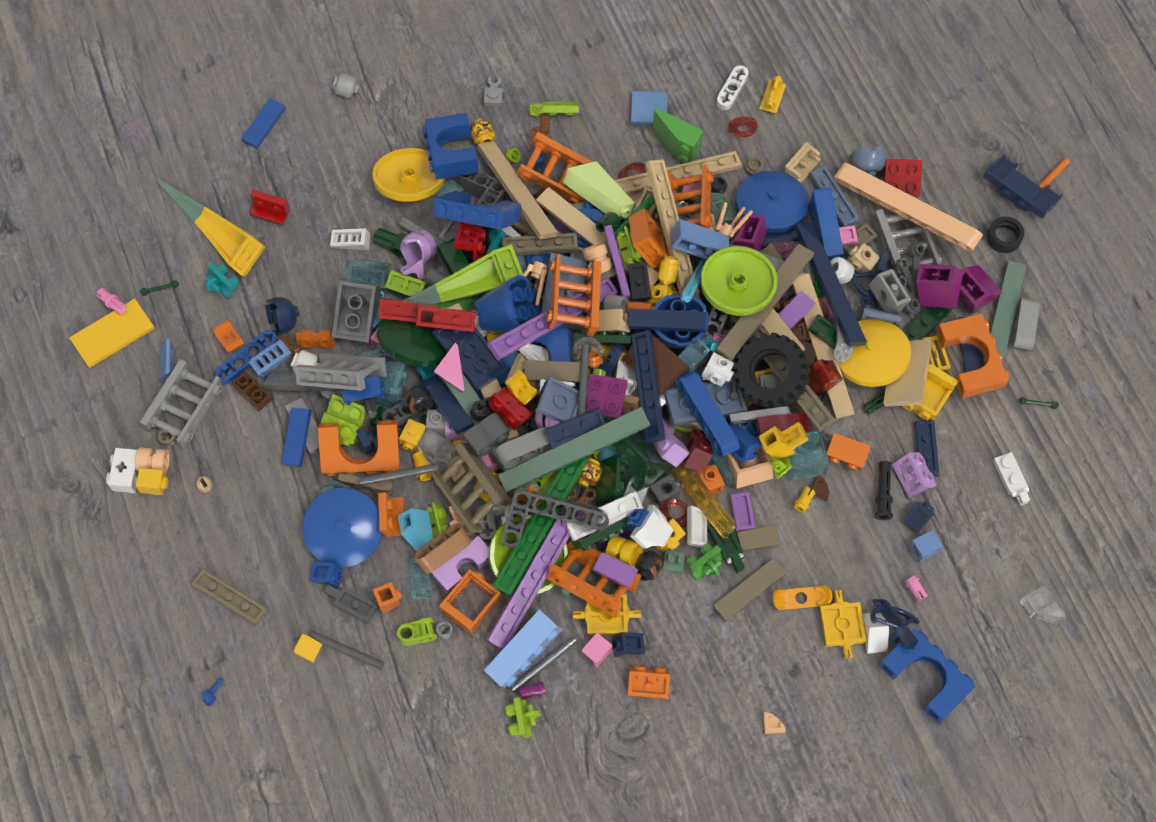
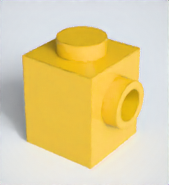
M139 468L136 482L138 491L145 494L163 495L164 489H167L169 483L164 471Z

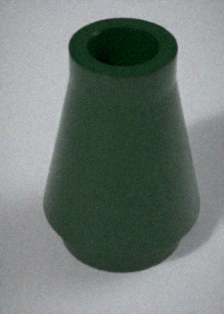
M613 212L606 213L596 223L597 231L604 232L605 226L612 225L613 230L617 229L620 224V217Z

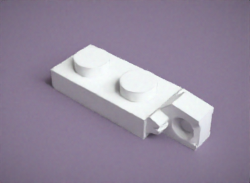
M1012 452L994 458L993 463L1008 494L1016 497L1020 506L1028 504L1030 501L1027 493L1029 488Z

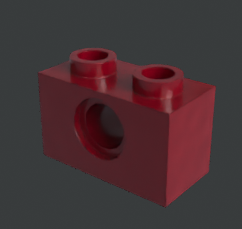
M693 429L684 443L690 453L683 460L684 466L702 473L713 455L712 446L703 431Z

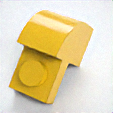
M799 422L783 432L774 426L759 436L765 452L775 458L793 455L796 453L794 450L796 447L809 440L802 424Z

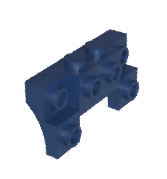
M1003 154L998 161L985 171L983 177L998 187L996 191L1000 196L1011 201L1017 208L1025 212L1029 209L1043 219L1061 200L1063 195H1058L1052 191L1049 185L1042 191L1043 188L1016 170L1018 167L1017 162L1016 164L1012 163Z

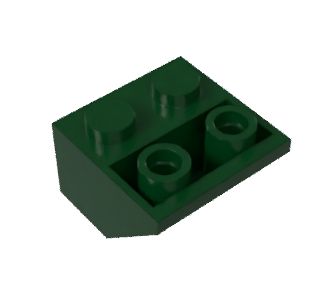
M616 454L599 461L602 473L596 485V506H604L624 496L625 462H621V454Z

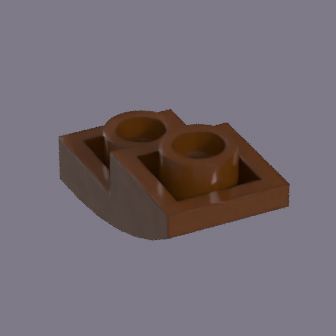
M246 371L231 383L258 411L262 410L273 400L271 394L262 388L257 380Z

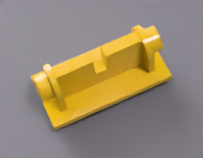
M775 76V78L769 80L760 106L761 110L777 114L786 84H783L782 77Z

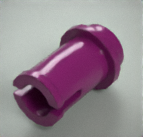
M537 681V684L519 687L522 700L539 695L542 697L543 694H546L543 682L539 683Z

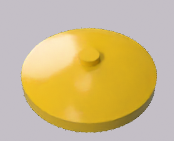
M418 148L399 149L384 155L376 162L372 173L374 186L382 195L404 202L418 201L434 195L442 188L446 178L436 180L435 173L430 171L429 162L432 161H428L427 150Z
M878 319L858 321L867 342L864 346H854L853 354L848 361H838L842 375L853 383L867 387L884 386L899 379L907 370L911 359V346L905 333L887 321Z

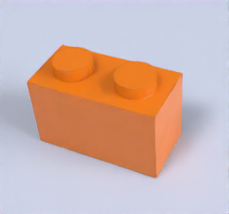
M833 433L825 456L829 457L828 461L836 464L843 462L847 464V468L857 471L858 468L862 469L864 467L871 446Z

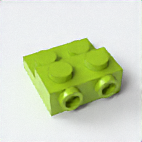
M334 393L332 394L327 412L323 414L321 423H339L341 444L346 446L356 444L359 441L356 430L363 428L366 420L364 404L352 401L351 405L347 406V404L343 403L342 395Z

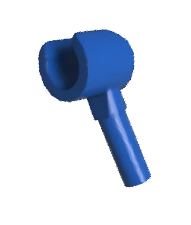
M219 678L210 690H206L203 693L202 698L207 706L212 705L217 698L213 694L224 681L222 678Z

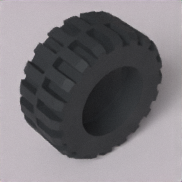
M763 333L760 334L758 339L756 337L751 338L750 344L747 345L745 343L741 347L743 349L742 353H737L736 358L738 361L733 366V369L736 371L733 374L734 380L737 382L738 389L749 401L764 409L780 406L788 407V403L798 401L797 397L805 393L804 387L809 385L810 381L808 375L811 374V369L808 366L809 360L805 352L794 340L785 335L780 336L778 333H771V335ZM777 354L783 356L789 364V373L785 381L774 388L760 386L755 379V371L759 362L769 355Z

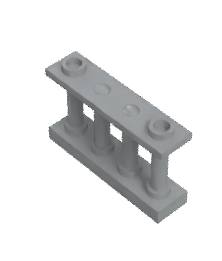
M883 209L875 211L872 220L884 251L890 253L888 262L897 277L903 276V274L896 267V261L901 259V255L908 254L909 246L899 248L895 244V239L919 234L922 240L920 244L924 246L928 255V259L920 260V264L942 265L941 255L937 254L928 230L916 224V227L893 232L889 228L890 223L907 219L898 214L887 216L884 214ZM912 262L909 263V270H912Z
M319 353L320 364L316 366L299 364L294 367L297 385L362 391L365 389V377L387 376L384 357Z
M180 359L141 419L140 424L143 429L151 433L153 428L158 427L178 437L176 440L179 446L184 448L186 444L191 442L195 429L215 397L221 394L223 384L220 377L216 376L211 383L190 373L187 362ZM187 379L208 390L203 398H200L181 389L182 382ZM178 395L198 406L193 414H190L171 405L170 401L174 396ZM168 411L188 422L183 430H180L160 420L163 412Z

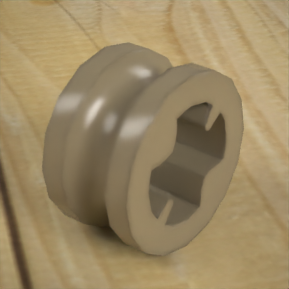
M162 429L159 431L158 440L163 446L170 447L176 443L177 436ZM170 434L171 439L165 440L163 438L164 435L168 436Z

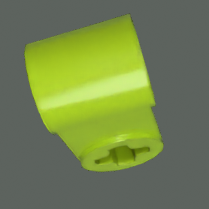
M423 618L415 622L402 624L397 630L399 643L407 647L436 640L438 637L437 634H434L433 618ZM404 632L412 633V636L408 639L401 637Z

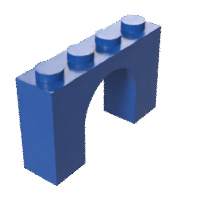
M467 113L425 119L426 127H422L423 135L426 138V149H430L427 150L428 161H432L429 162L430 171L435 173L436 180L479 173L475 147L459 150L441 148L447 142L471 138Z
M453 191L434 198L433 216L501 230L520 222L521 203L504 200L490 205L472 204L471 194Z
M558 327L529 343L537 346H546L550 351L551 361L575 362L574 334L567 327ZM519 350L502 358L509 371L498 378L500 386L507 387L505 381L517 354L521 353Z
M915 628L912 631L918 640L915 648L907 649L902 641L882 660L879 667L895 680L906 667L914 662L924 661L934 665L942 676L943 685L941 692L924 710L940 724L976 685L973 684L974 681L969 675L963 674L958 669V665L953 660H948L943 655V651L938 646H933L922 631H918Z

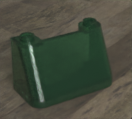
M603 415L605 423H609L617 419L610 417L608 415ZM643 430L612 444L631 465L628 473L634 476V482L631 486L636 492L651 486L670 475L673 471V465L660 456L653 443H645Z

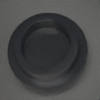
M715 177L714 181L711 182V192L724 193L727 190V182L722 177Z

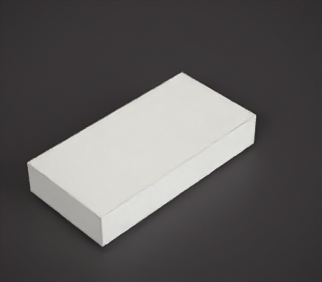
M690 506L687 507V545L702 548L707 544V509Z

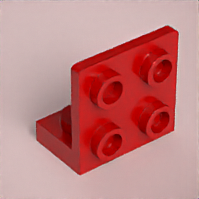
M886 159L884 182L911 196L919 197L921 192L922 160Z
M460 222L454 242V249L472 250L473 262L485 256L486 245H483V241L486 240V230H483V226Z

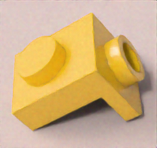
M520 370L505 382L509 391L524 405L538 394L537 389L529 384L524 372Z
M408 419L399 437L400 445L404 450L409 452L419 451V444L426 432V425Z

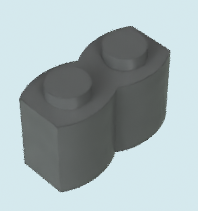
M496 413L489 415L463 434L464 440L477 457L488 455L492 451L493 446L497 444L502 445L508 440L510 435L509 429Z

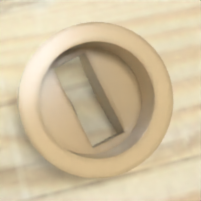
M201 476L197 479L196 487L200 492L207 493L212 489L213 484L209 477ZM204 480L207 486L203 487L201 481Z

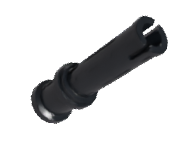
M880 461L879 491L875 498L877 503L875 518L878 520H890L893 518L891 513L893 498L890 496L891 462Z

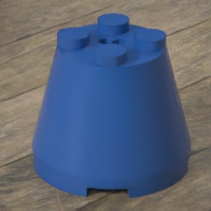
M522 275L511 277L475 301V308L480 319L479 326L482 330L486 329L491 333H507L540 315L541 303L539 302L538 306L535 305L537 291L536 289L532 290L527 283L528 278Z
M682 294L667 295L659 300L653 309L706 312V332L653 330L657 339L677 356H680L688 347L701 340L708 330L709 316L706 306L695 296L692 297L690 302L686 303L680 298Z

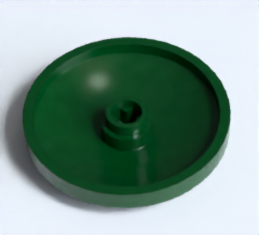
M382 319L377 330L378 342L393 358L409 365L429 367L440 364L446 356V351L432 335V331L437 328L416 326L417 322L390 319Z

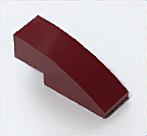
M806 413L758 417L755 419L757 437L760 439L759 436L774 426L783 432L797 422L802 424L805 433H812L811 420Z

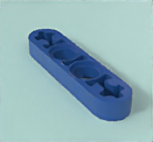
M270 330L262 332L216 369L215 376L220 377L223 385L231 383L251 367L249 361L256 355H250L249 351L252 348H258L259 353H261L278 341L276 334ZM267 337H268L269 339L272 338V342L266 341L265 339H266ZM237 360H244L243 366H234ZM224 372L228 377L221 376V373Z

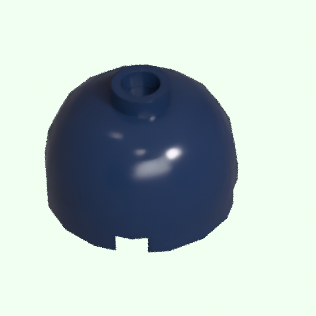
M284 297L267 299L266 302L269 303L265 305L269 325L273 323L276 330L272 331L276 335L291 331L295 327L297 317L299 316L297 306H294L290 300Z

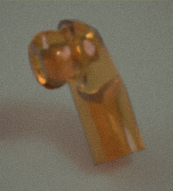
M542 116L541 126H536V128L532 129L534 136L537 132L543 135L550 132L549 116Z
M289 336L280 338L292 352V357L295 356L296 352L299 353L301 350H304L302 346L291 344Z

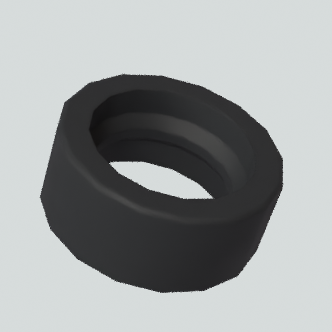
M1006 216L994 220L987 233L989 245L1001 253L1015 251L1024 238L1022 224L1018 220ZM1000 227L1011 229L1016 235L1015 241H1001L995 234L996 229Z

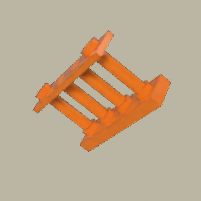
M537 132L530 144L535 149L527 165L521 164L516 174L521 179L530 181L541 188L547 189L549 187L572 206L575 203L585 202V199L578 193L566 188L563 181L568 168L593 161ZM541 152L551 157L543 174L533 170ZM557 160L567 165L559 183L549 179Z
M704 164L702 175L680 179L674 178L672 172L667 171L675 204L679 200L701 197L700 204L678 207V215L701 211V218L687 220V222L710 229V226H712V217L710 215L711 182L714 181L712 171H709L707 165ZM702 182V189L676 193V189L679 186Z
M557 254L554 261L551 260L549 265V272H552L550 310L547 311L546 321H549V329L552 330L557 321L578 324L586 328V336L594 337L599 328L601 262L594 260L591 267L586 269L560 264L561 254ZM560 272L586 276L588 283L584 285L559 280ZM559 288L585 292L588 295V300L581 301L559 297ZM558 304L582 308L587 311V316L583 318L558 313Z
M571 539L567 546L568 557L560 567L552 563L546 579L616 618L623 604L619 601L626 590L634 593L642 575L636 574L629 589L620 585L613 596L604 593L602 589L610 579L602 576L595 587L584 581L593 570L601 553L593 548L586 551L582 549L574 550ZM574 561L585 566L577 577L567 572Z

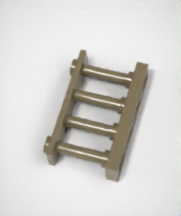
M459 442L455 446L459 452V457L444 473L435 471L430 474L434 478L436 486L442 490L464 522V527L470 532L482 533L484 529L479 522L495 505L508 506L512 500L480 456L477 457L467 443ZM466 462L469 466V471L453 486L449 478ZM476 476L479 486L464 501L459 492ZM486 491L490 496V500L474 516L469 507Z

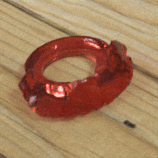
M738 117L729 122L728 129L731 134L734 133L736 136L749 137L756 132L758 123L752 117ZM745 125L750 126L751 130L744 132L739 131L737 128Z
M636 161L626 165L619 172V179L628 177V171L631 169L638 170L641 174L646 173V164Z
M674 499L668 501L666 505L660 506L659 510L666 517L667 522L673 519L669 516V508L673 505L682 507L684 515L674 520L681 528L686 527L688 506L683 501Z

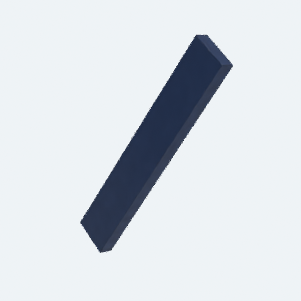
M647 330L632 334L631 337L640 407L643 408L651 425L643 429L644 441L646 444L666 439L652 332Z

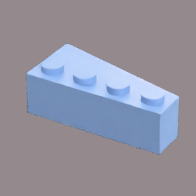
M538 610L484 671L501 687H511L517 681V676L521 672H525L530 667L531 662L564 629L547 613Z

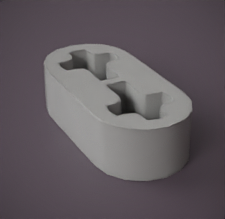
M482 504V505L478 506V507L476 508V510H475V514H476L485 504ZM492 509L487 514V521L482 519L479 522L484 529L482 533L485 532V526L489 527V531H493L490 533V536L479 533V537L484 542H491L496 532Z

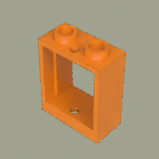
M644 208L629 216V224L634 248L649 266L654 269L660 265L664 256L668 255L661 228Z
M469 569L439 605L440 612L472 635L502 598L501 592L493 587L494 583H487L482 574L477 571L474 573ZM471 582L492 597L474 621H471L452 606Z

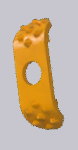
M828 586L775 590L773 593L774 605L778 610L826 606L831 603L833 598L832 590ZM802 592L806 595L807 600L804 604H799L796 601L795 596L797 593Z

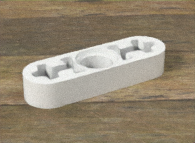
M736 66L731 72L717 97V107L719 109L729 110L734 104L748 79V69L746 67ZM742 73L743 75L740 76L739 81L736 80L737 75ZM735 85L737 90L731 91L728 89V86ZM726 95L729 96L728 102L726 101L725 103H722V101L725 100Z

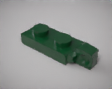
M726 518L708 525L707 529L715 544L721 548L720 552L728 565L732 564L737 573L743 571L745 567L741 560L744 558L743 549Z

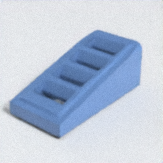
M280 339L253 357L249 363L259 376L265 378L269 372H272L291 356L292 352ZM279 347L283 351L282 355L277 350ZM273 352L277 356L276 359H274L271 355ZM268 358L271 362L267 363L265 359Z

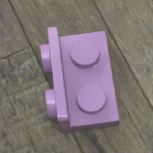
M919 452L908 453L892 464L909 498H914L927 488H934L936 486L934 476L929 471L924 457Z

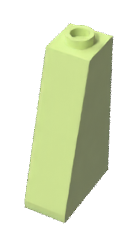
M597 161L568 168L563 181L566 186L605 214L613 212L620 219L628 218L631 215L635 203Z

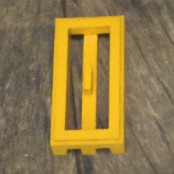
M937 335L922 338V340L930 339L932 342L931 349L937 365L936 368L941 371H950L951 366L946 350L941 347ZM935 340L937 341L944 366L941 365L939 354L934 343ZM930 353L929 363L935 366L932 354Z

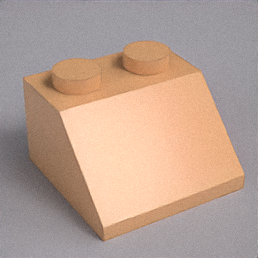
M763 445L761 448L754 450L758 456L748 460L746 463H743L732 454L725 456L729 475L736 488L773 479L774 470L771 467L770 455L765 452Z

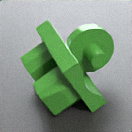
M707 543L700 550L703 555L700 559L692 555L686 560L693 578L698 580L703 575L708 576L712 573L714 576L720 574L718 567L722 565L723 556L718 545L713 547Z

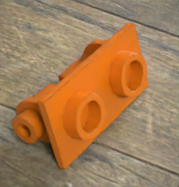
M332 329L319 330L318 333H315V330H301L296 333L298 348H336L335 338L332 337Z

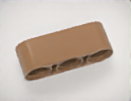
M460 523L453 524L415 553L414 559L425 574L432 573L465 549L471 543V539Z

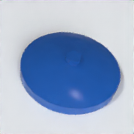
M763 171L749 176L740 184L735 203L738 213L742 207H745L741 218L749 211H752L751 215L765 217L767 233H782L793 229L796 224H800L804 220L808 211L809 197L804 186L794 177L778 171Z
M335 488L322 493L313 500L304 515L302 530L305 543L310 552L321 562L334 563L339 567L357 565L374 553L382 537V533L379 531V510L368 496L354 489Z

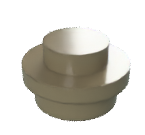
M751 158L746 164V170L751 175L763 172L764 164L759 158Z

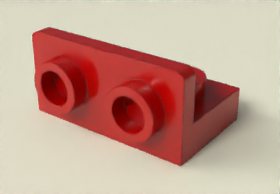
M253 189L250 194L253 202L249 212L250 215L284 225L290 212L287 200Z
M506 387L498 393H494L488 401L491 409L498 413L514 431L532 416V413Z

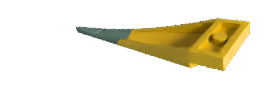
M157 178L156 181L203 232L227 264L241 276L245 277L266 246L250 233Z

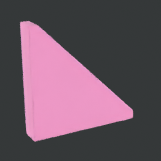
M455 343L434 372L464 393L465 388L459 346Z

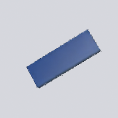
M269 99L241 138L242 142L258 149L285 111V105Z
M291 407L282 458L283 465L302 467L312 410Z

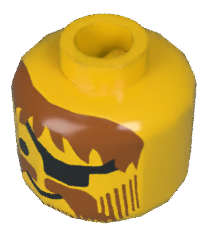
M478 119L470 127L471 137L476 145L492 142L495 138L492 125L487 120Z
M589 458V462L580 475L577 484L584 488L597 485L602 473L600 463Z

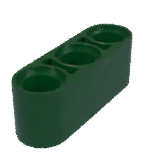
M455 238L437 245L438 253L450 275L470 265L461 249H454Z

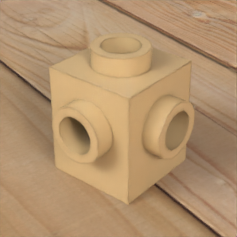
M863 243L858 247L856 245L853 246L848 252L849 257L846 260L853 265L854 270L858 273H867L873 268L880 257L873 252L871 247Z

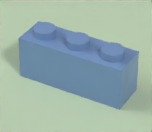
M679 219L670 230L672 248L704 259H708L715 252L729 247V237L727 235Z

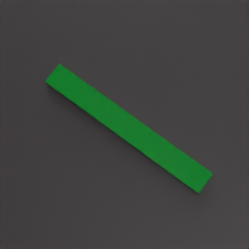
M584 457L561 468L546 494L567 500L589 462V458ZM543 500L538 507H546L547 502ZM563 505L556 506L555 511L559 513ZM534 513L521 536L519 544L513 549L494 582L493 587L511 597L555 518Z

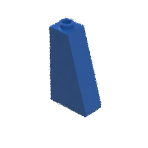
M831 187L815 189L812 192L808 207L812 224L829 260L831 261L837 257L843 258L844 251Z

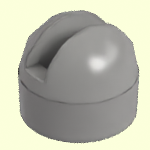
M440 622L436 627L438 637L443 640L451 637L453 632L452 625L449 622Z

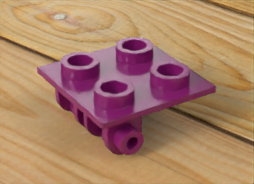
M590 374L587 385L586 412L599 407L603 416L621 417L625 410L623 404L628 380Z

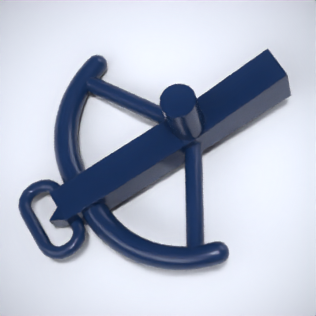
M883 251L880 254L875 272L855 274L854 270L851 281L856 290L865 296L860 299L861 306L876 309V301L878 300L870 287L866 291L858 284L856 277L873 276V280L879 273L887 271L886 265L890 253ZM872 302L874 307H870L868 304Z
M874 599L873 604L877 607L870 613L871 622L876 623L877 621L893 627L895 631L890 641L896 644L901 638L907 649H914L918 640L907 626L911 622L919 624L920 620L903 609L892 607L885 599ZM882 612L888 621L875 616L877 613ZM898 614L909 618V620L905 622Z

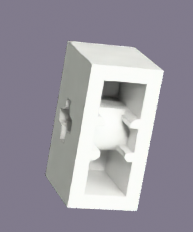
M115 448V452L110 458L111 471L108 472L106 482L112 491L136 493V482L139 472L136 471L135 460L138 450Z

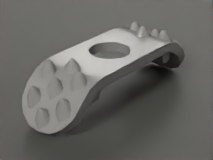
M837 323V341L833 356L839 362H846L851 358L854 346L848 347Z

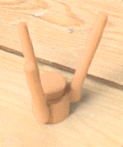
M724 202L715 229L717 232L727 235L730 239L733 238L734 234L753 212L749 211L735 226L745 211V207H742L730 225L727 223L722 225L727 207V202Z
M534 261L533 265L528 264L523 275L526 277L531 272L530 276L536 279L533 290H538L535 305L538 306L548 266Z

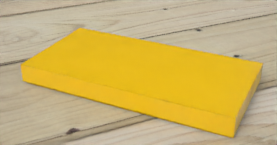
M135 298L125 304L127 311L124 314H119L114 310L69 337L89 368L155 329Z

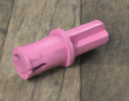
M105 288L97 291L96 297L102 300L106 307L112 308L119 314H124L127 311V307L119 300L118 296L112 295Z

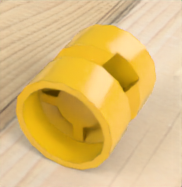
M613 536L606 548L607 555L634 568L635 562L643 552V548L637 542L628 541L619 536Z

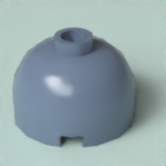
M870 147L858 149L850 154L852 166L874 177L876 173L882 171L885 167L887 155L884 147H876V150H870Z

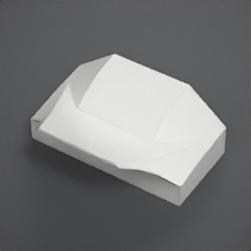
M649 505L647 508L649 513L641 526L635 527L630 535L643 549L651 546H664L673 532V528L660 510L654 505Z

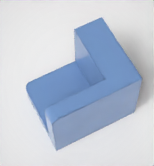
M930 531L912 540L909 547L920 563L940 553L943 545L935 532Z

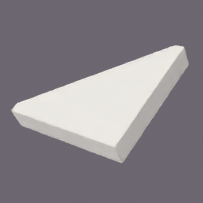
M527 344L518 349L528 360L551 361L550 351L546 347Z

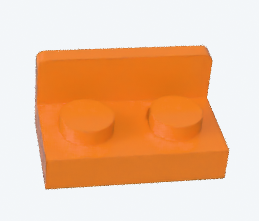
M386 492L378 493L379 531L387 538L402 536L398 515L405 512V499L403 497L392 498Z
M634 665V667L629 668L628 696L669 698L670 670H666V667L655 666L654 669H649L645 665Z

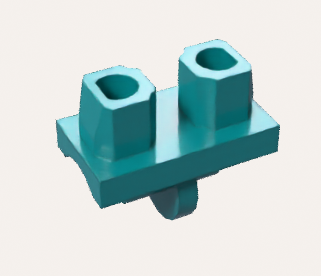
M213 263L208 265L209 272L205 279L207 282L205 289L209 292L214 290L217 293L221 292L226 299L232 297V291L238 288L239 280L235 276L227 279L225 276L228 275V270L223 264L215 266Z

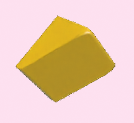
M302 634L294 649V653L314 663L323 644Z

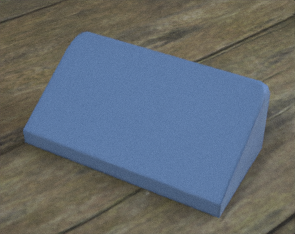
M166 339L159 348L160 382L166 381L174 369V346L170 339Z

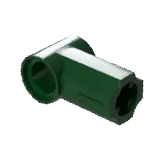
M379 228L374 234L373 243L389 249L398 257H404L400 250L402 239L407 235L404 233H398L397 235Z

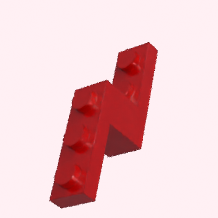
M381 298L378 318L417 322L416 326L474 332L476 312L438 308L436 304Z

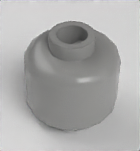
M341 72L335 76L332 89H335L334 92L337 95L351 98L353 93L357 94L359 84L356 83L357 79L355 76Z

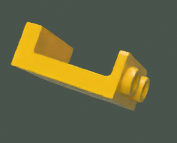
M929 363L923 404L903 405V407L908 411L915 412L925 421H933L955 389L958 380Z

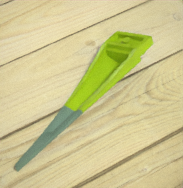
M511 244L490 252L465 268L403 301L440 304L487 293L511 277L524 275Z

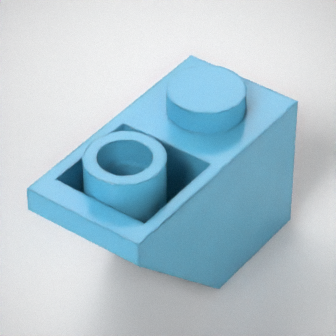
M411 508L398 515L401 534L416 551L434 539L427 510Z

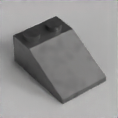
M339 281L332 337L370 342L379 305L381 286Z

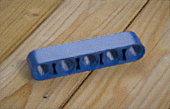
M691 371L681 375L675 381L676 386L717 455L723 457L739 450L740 446L735 434L697 372Z

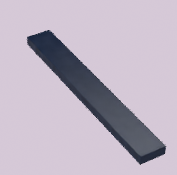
M796 224L794 229L802 246L815 253L810 264L848 347L864 346L867 340L813 224Z

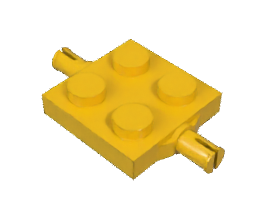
M842 590L834 591L836 603L820 606L819 609L825 646L843 647L844 658L848 659V657L853 658L851 646L866 643L867 639L860 602H843Z
M623 594L619 600L623 604L616 618L587 602L585 611H573V619H585L587 636H594L596 633L600 635H618L621 632H628L629 618H641V610H629L627 594Z

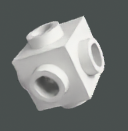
M714 352L701 377L722 387L725 381H730L734 373L731 371L734 363Z

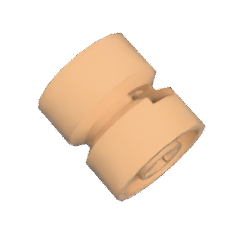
M605 242L582 250L585 261H589L588 267H591L594 260L601 262V273L614 267L611 258L607 257L608 250Z
M139 447L135 460L136 471L139 472V468L163 470L166 474L170 461L169 451L164 449L153 451L152 448Z

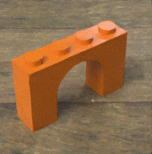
M982 313L939 324L936 334L942 348L964 343L971 344L977 347L985 358L984 367L958 375L956 386L961 399L1005 388L1009 381V373L1003 367L1002 356L997 352L995 338L991 336L989 323L984 319Z
M398 420L378 421V449L371 457L366 459H355L345 453L341 446L339 423H320L318 426L321 474L326 473L327 476H335L338 473L344 472L354 475L357 472L375 474L377 471L389 473L400 470Z

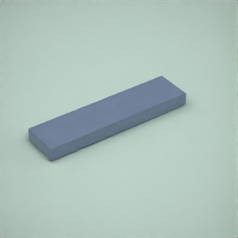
M823 166L809 172V177L817 189L831 187L837 220L840 225L846 227L860 223L859 216L827 167Z

